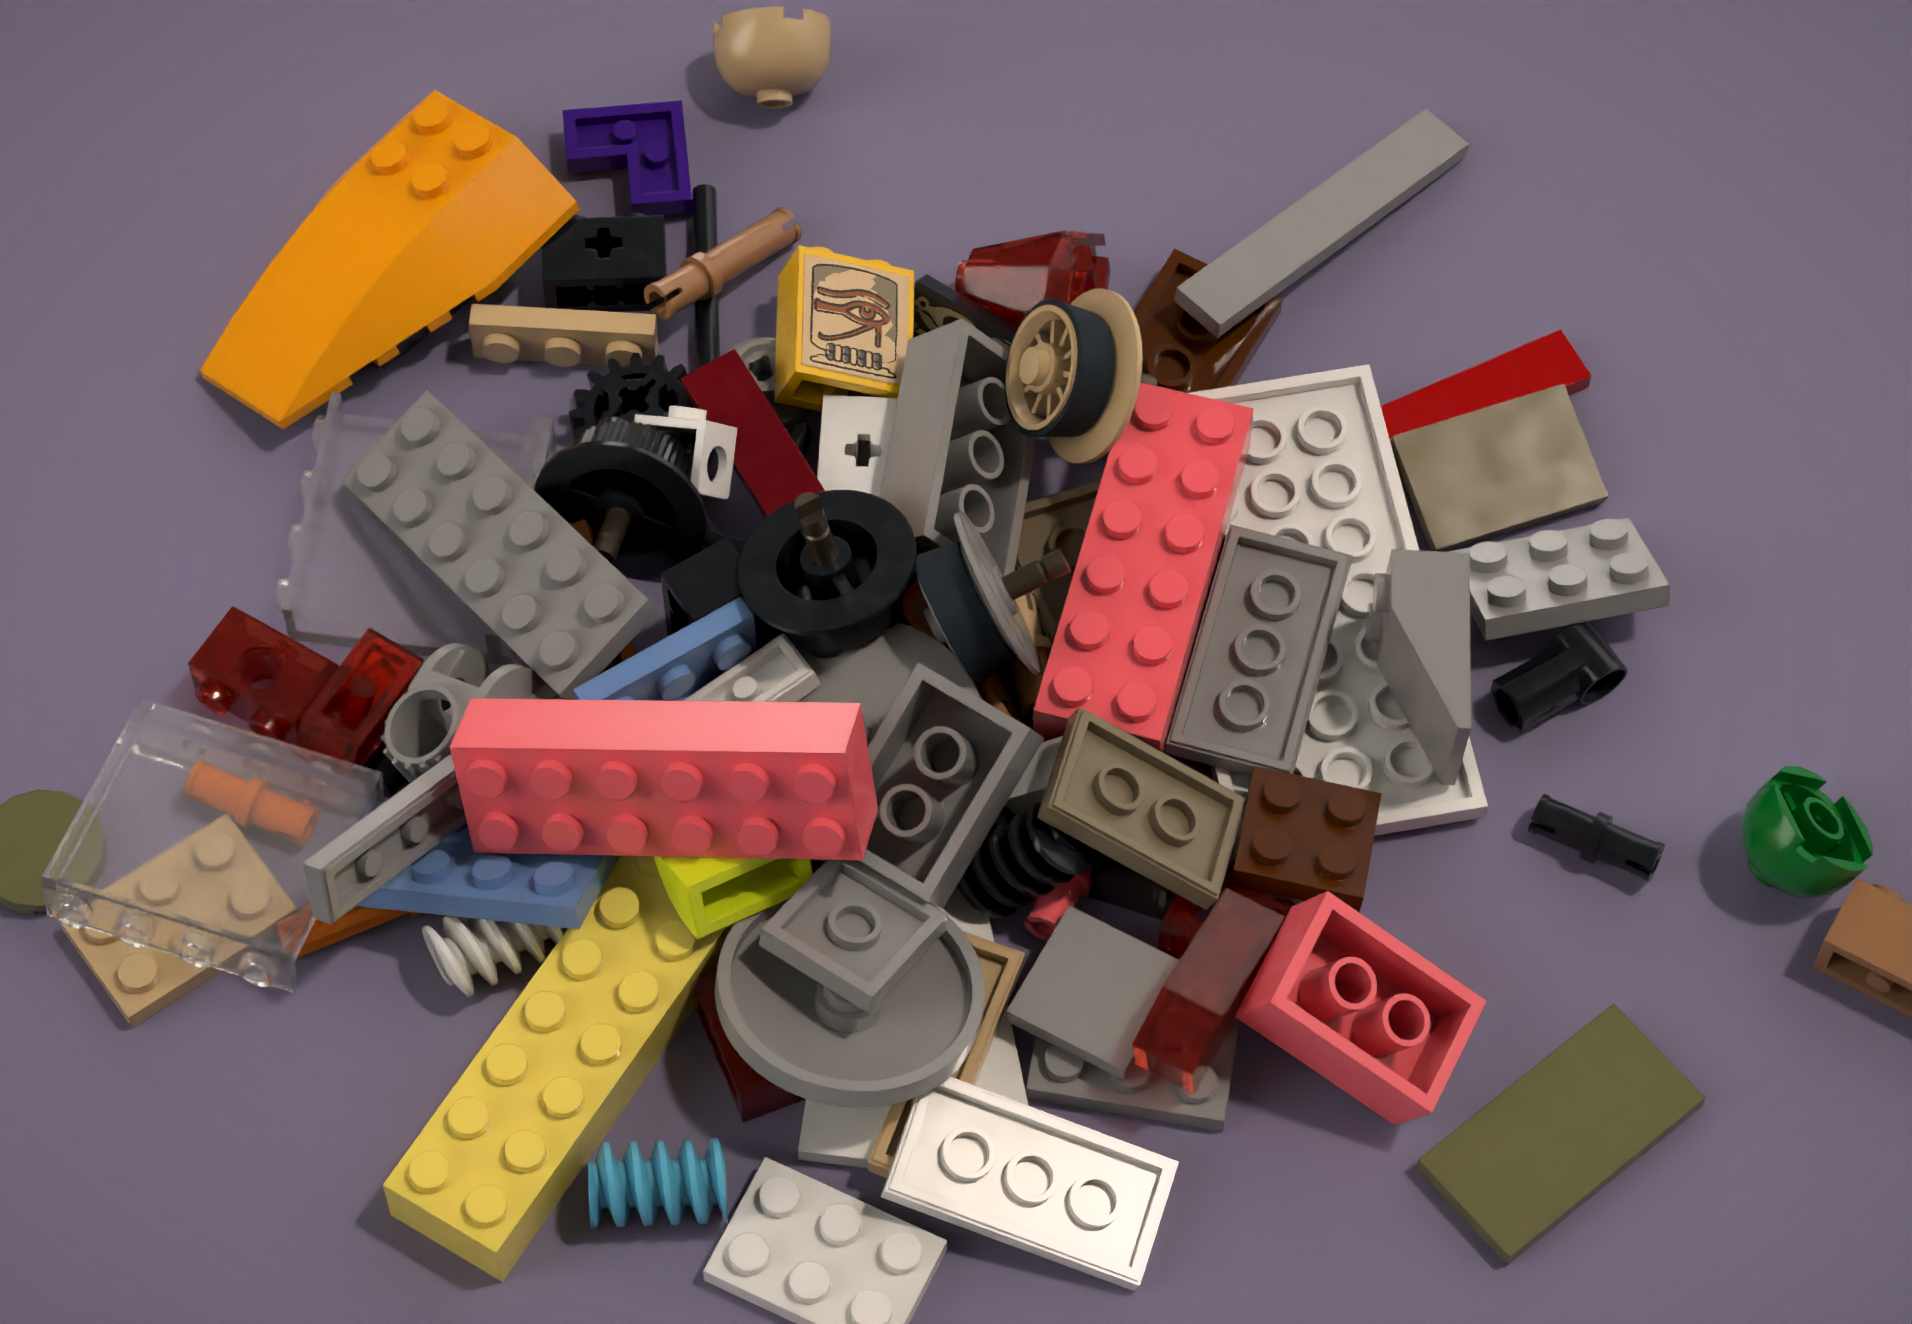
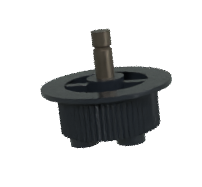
M606 417L602 419L599 424L597 423L596 427L591 426V429H586L585 433H581L572 446L552 456L540 470L535 482L534 491L569 524L582 519L590 523L596 540L593 547L626 578L643 580L661 577L660 573L698 553L706 537L708 525L706 508L698 490L691 482L693 450L685 442L671 438L669 434H664L663 430H657L656 427L651 428L649 424L643 425L641 422H628L619 417Z

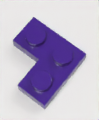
M682 100L562 110L568 173L628 168L632 213H642L647 216L693 213Z

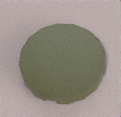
M38 789L15 795L0 805V905L18 914L35 915L34 911L44 912L51 910L52 914L71 909L93 892L105 873L107 843L100 819L84 801L63 791Z

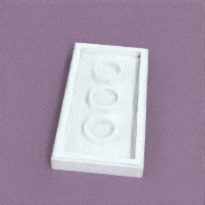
M949 1077L937 1087L914 1097L880 1197L1135 1291L1141 1284L1179 1162Z

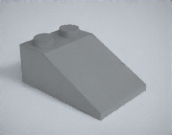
M1391 549L1386 573H1375L1373 603H1369L1367 608L1366 640L1377 642V666L1441 784L1455 785L1471 731L1470 553Z

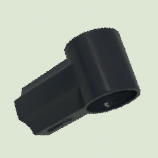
M1587 621L1569 625L1547 644L1543 653L1494 679L1491 692L1497 703L1499 713L1510 727L1515 726L1522 732L1577 700L1581 704L1586 705L1602 699L1619 686L1628 672L1626 666L1592 622Z

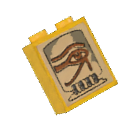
M798 245L778 276L774 402L822 412L823 394L898 398L908 340L913 338L914 270L892 266L883 260H865L834 253L825 247Z

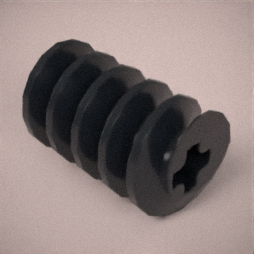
M1042 802L1035 803L1027 813L1013 816L1008 824L998 825L986 836L957 887L967 902L983 915L995 919L1008 917L1018 908L1031 904L1037 897L1050 893L1056 886L1066 884L1075 875L1088 871L1095 864L1098 851L1038 819L1037 816Z

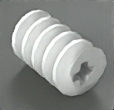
M445 916L443 918L444 938L428 925L422 927V933L431 957L445 982L449 986L455 984L470 998L474 996L472 975L479 973L491 986L498 984L496 964L501 961L517 975L522 972L520 952L527 950L539 963H542L546 959L544 940L550 938L557 944L568 928L467 918L468 926H466L456 916Z

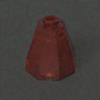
M1063 230L974 248L968 260H962L958 266L955 279L956 291L1019 327L1025 315L1043 300L1057 299L1071 304L1078 296L1089 290L1100 288L1108 290L1111 270L1109 258L1097 256L1095 246H1106L1104 234Z

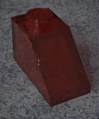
M369 627L302 715L292 757L348 789L357 776V770L382 742L381 736L385 732V720H387L395 703L408 692L409 686L422 667L424 659Z

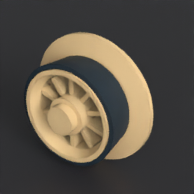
M1100 288L1081 294L1071 304L1057 299L1043 300L1025 315L1012 340L1005 371V396L1010 417L1017 429L1024 435L1047 437L1055 453L1067 462L1089 464L1106 455L1117 443L1127 427L1136 404L1140 382L1157 386V380L1154 375L1142 373L1143 356L1140 329L1134 311L1124 297L1115 291Z

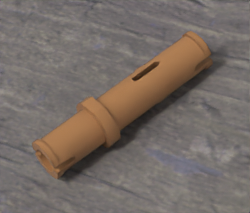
M778 207L768 216L705 253L697 252L681 261L679 269L657 282L647 285L644 289V298L647 304L659 297H664V302L651 309L652 313L656 314V317L662 321L669 320L677 312L697 300L705 301L720 293L725 283L785 247L798 242L802 235L799 223L787 230L782 229V225L795 218L793 213L787 208Z

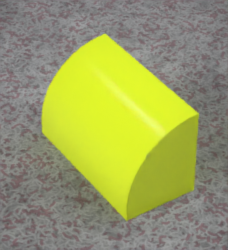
M654 856L658 872L672 904L684 924L697 939L790 899L813 875L810 859Z

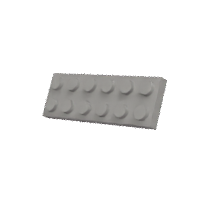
M428 390L421 395L341 480L563 699L574 700L573 689L598 676L660 610Z

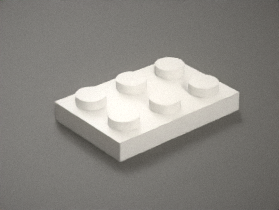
M765 1157L704 1268L703 1275L704 1281L796 1324H909L947 1251V1240Z

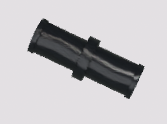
M1543 794L1531 818L1533 821L1529 824L1528 832L1540 834L1580 851V859L1594 864L1599 859L1642 877V880L1650 882L1662 857L1659 854H1662L1665 848V844L1662 842H1655L1612 824V816L1599 812L1595 817L1552 799L1547 794Z

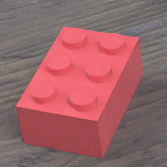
M1326 891L1291 907L1235 1017L1393 1125H1397L1433 1112L1487 1001L1329 891Z

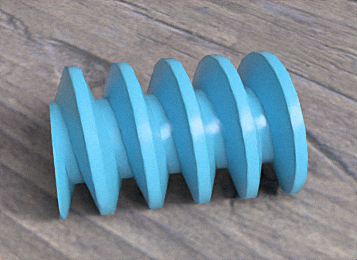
M710 1138L704 1158H698L691 1139H683L676 1159H671L664 1140H656L649 1160L643 1159L637 1141H628L622 1161L616 1160L609 1142H601L596 1160L589 1162L588 1165L591 1228L599 1227L605 1208H609L616 1227H625L632 1207L637 1208L644 1226H653L660 1206L664 1207L671 1225H680L687 1205H691L698 1224H707L714 1204H718L725 1223H728L726 1157L719 1139Z

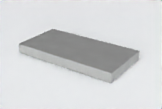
M1229 524L1166 742L1165 754L1250 776L1254 766L1294 774L1353 555Z

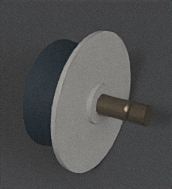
M963 511L955 513L954 521L959 541L917 555L914 569L928 607L923 609V612L934 636L940 644L947 642L962 669L976 683H980L1016 658V656L1034 676L1042 674L1043 668L1037 648L1015 599L1047 584L1049 579L1055 580L1071 572L1066 558L1059 548L1043 556L1041 561L1035 560L1003 576L988 547Z

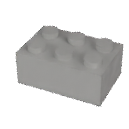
M918 662L868 746L878 812L864 858L859 861L923 900L944 908L1043 742L1044 737Z

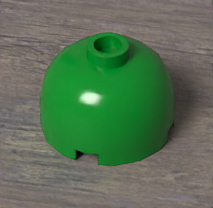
M1784 766L1755 793L1746 805L1742 817L1741 835L1748 857L1749 869L1758 881L1765 886L1775 887L1779 891L1799 898H1816L1835 893L1860 875L1869 866L1865 865L1864 862L1873 855V845L1866 826L1846 798L1842 796L1837 802L1833 803L1826 794L1819 790L1827 781L1818 774L1799 766Z

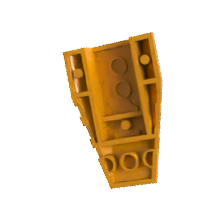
M434 90L414 106L330 185L311 213L256 282L233 315L199 371L205 380L284 430L353 385L349 376L370 362L380 367L400 354L396 345L424 327L432 333L453 318L449 311L469 297L473 296L479 302L496 291L580 210L578 203L517 136Z

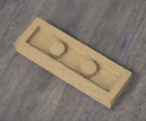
M471 304L469 330L473 358H484L496 363H511L516 360L549 362L560 367H570L576 364L608 366V360L614 358L621 367L630 365L633 353L640 354L644 365H651L659 352L656 314Z

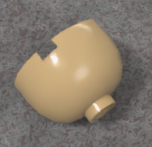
M777 6L748 8L727 13L721 16L722 26L716 22L712 24V46L716 67L728 86L743 96L756 98L758 107L765 109L789 107L793 104L792 97L809 92L820 82L830 63L832 47L831 21L826 14L802 8L803 20L784 17V7Z

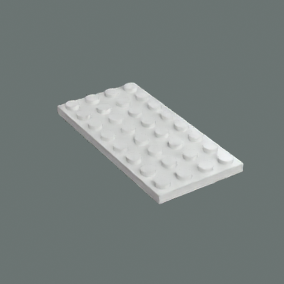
M1370 365L1189 393L1254 408L1251 444L1227 531L1229 524L1353 555L1294 774L1382 793L1374 836L1485 817L1488 804L1470 737L1467 741L1455 785H1442L1377 666V642L1366 640L1367 608L1369 603H1373L1375 573H1386L1391 549L1419 550ZM1210 765L1215 782L1247 799L1250 775ZM1244 810L1231 852L1233 860L1236 855Z

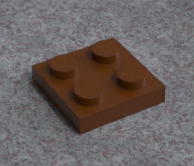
M1254 766L1230 885L1303 901L1329 891L1357 912H1360L1364 899L1382 793Z

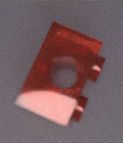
M235 606L231 607L188 662L195 687V695L206 708L222 716L230 712L246 721L249 728L265 742L275 746L283 742L300 753L345 696L338 664ZM271 679L276 681L264 689L251 688L254 683L260 680Z

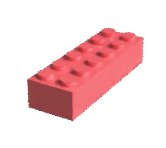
M1140 382L1138 397L1131 418L1123 434L1108 455L1033 709V730L1044 737L1043 742L1063 736L1069 717L1081 707L1157 750L1165 752L1166 742L1248 456L1254 408Z
M471 698L450 745V752L474 853L863 860L878 812L861 703Z

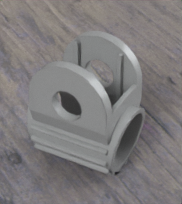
M460 643L442 646L424 662L411 682L408 692L391 709L387 720L384 722L386 724L384 735L381 736V739L387 746L383 753L391 760L400 773L412 783L451 754L450 745L471 698L526 699L541 688L544 682L534 670L518 664L503 665L490 674L487 662L478 650ZM441 700L450 702L451 707L443 711Z

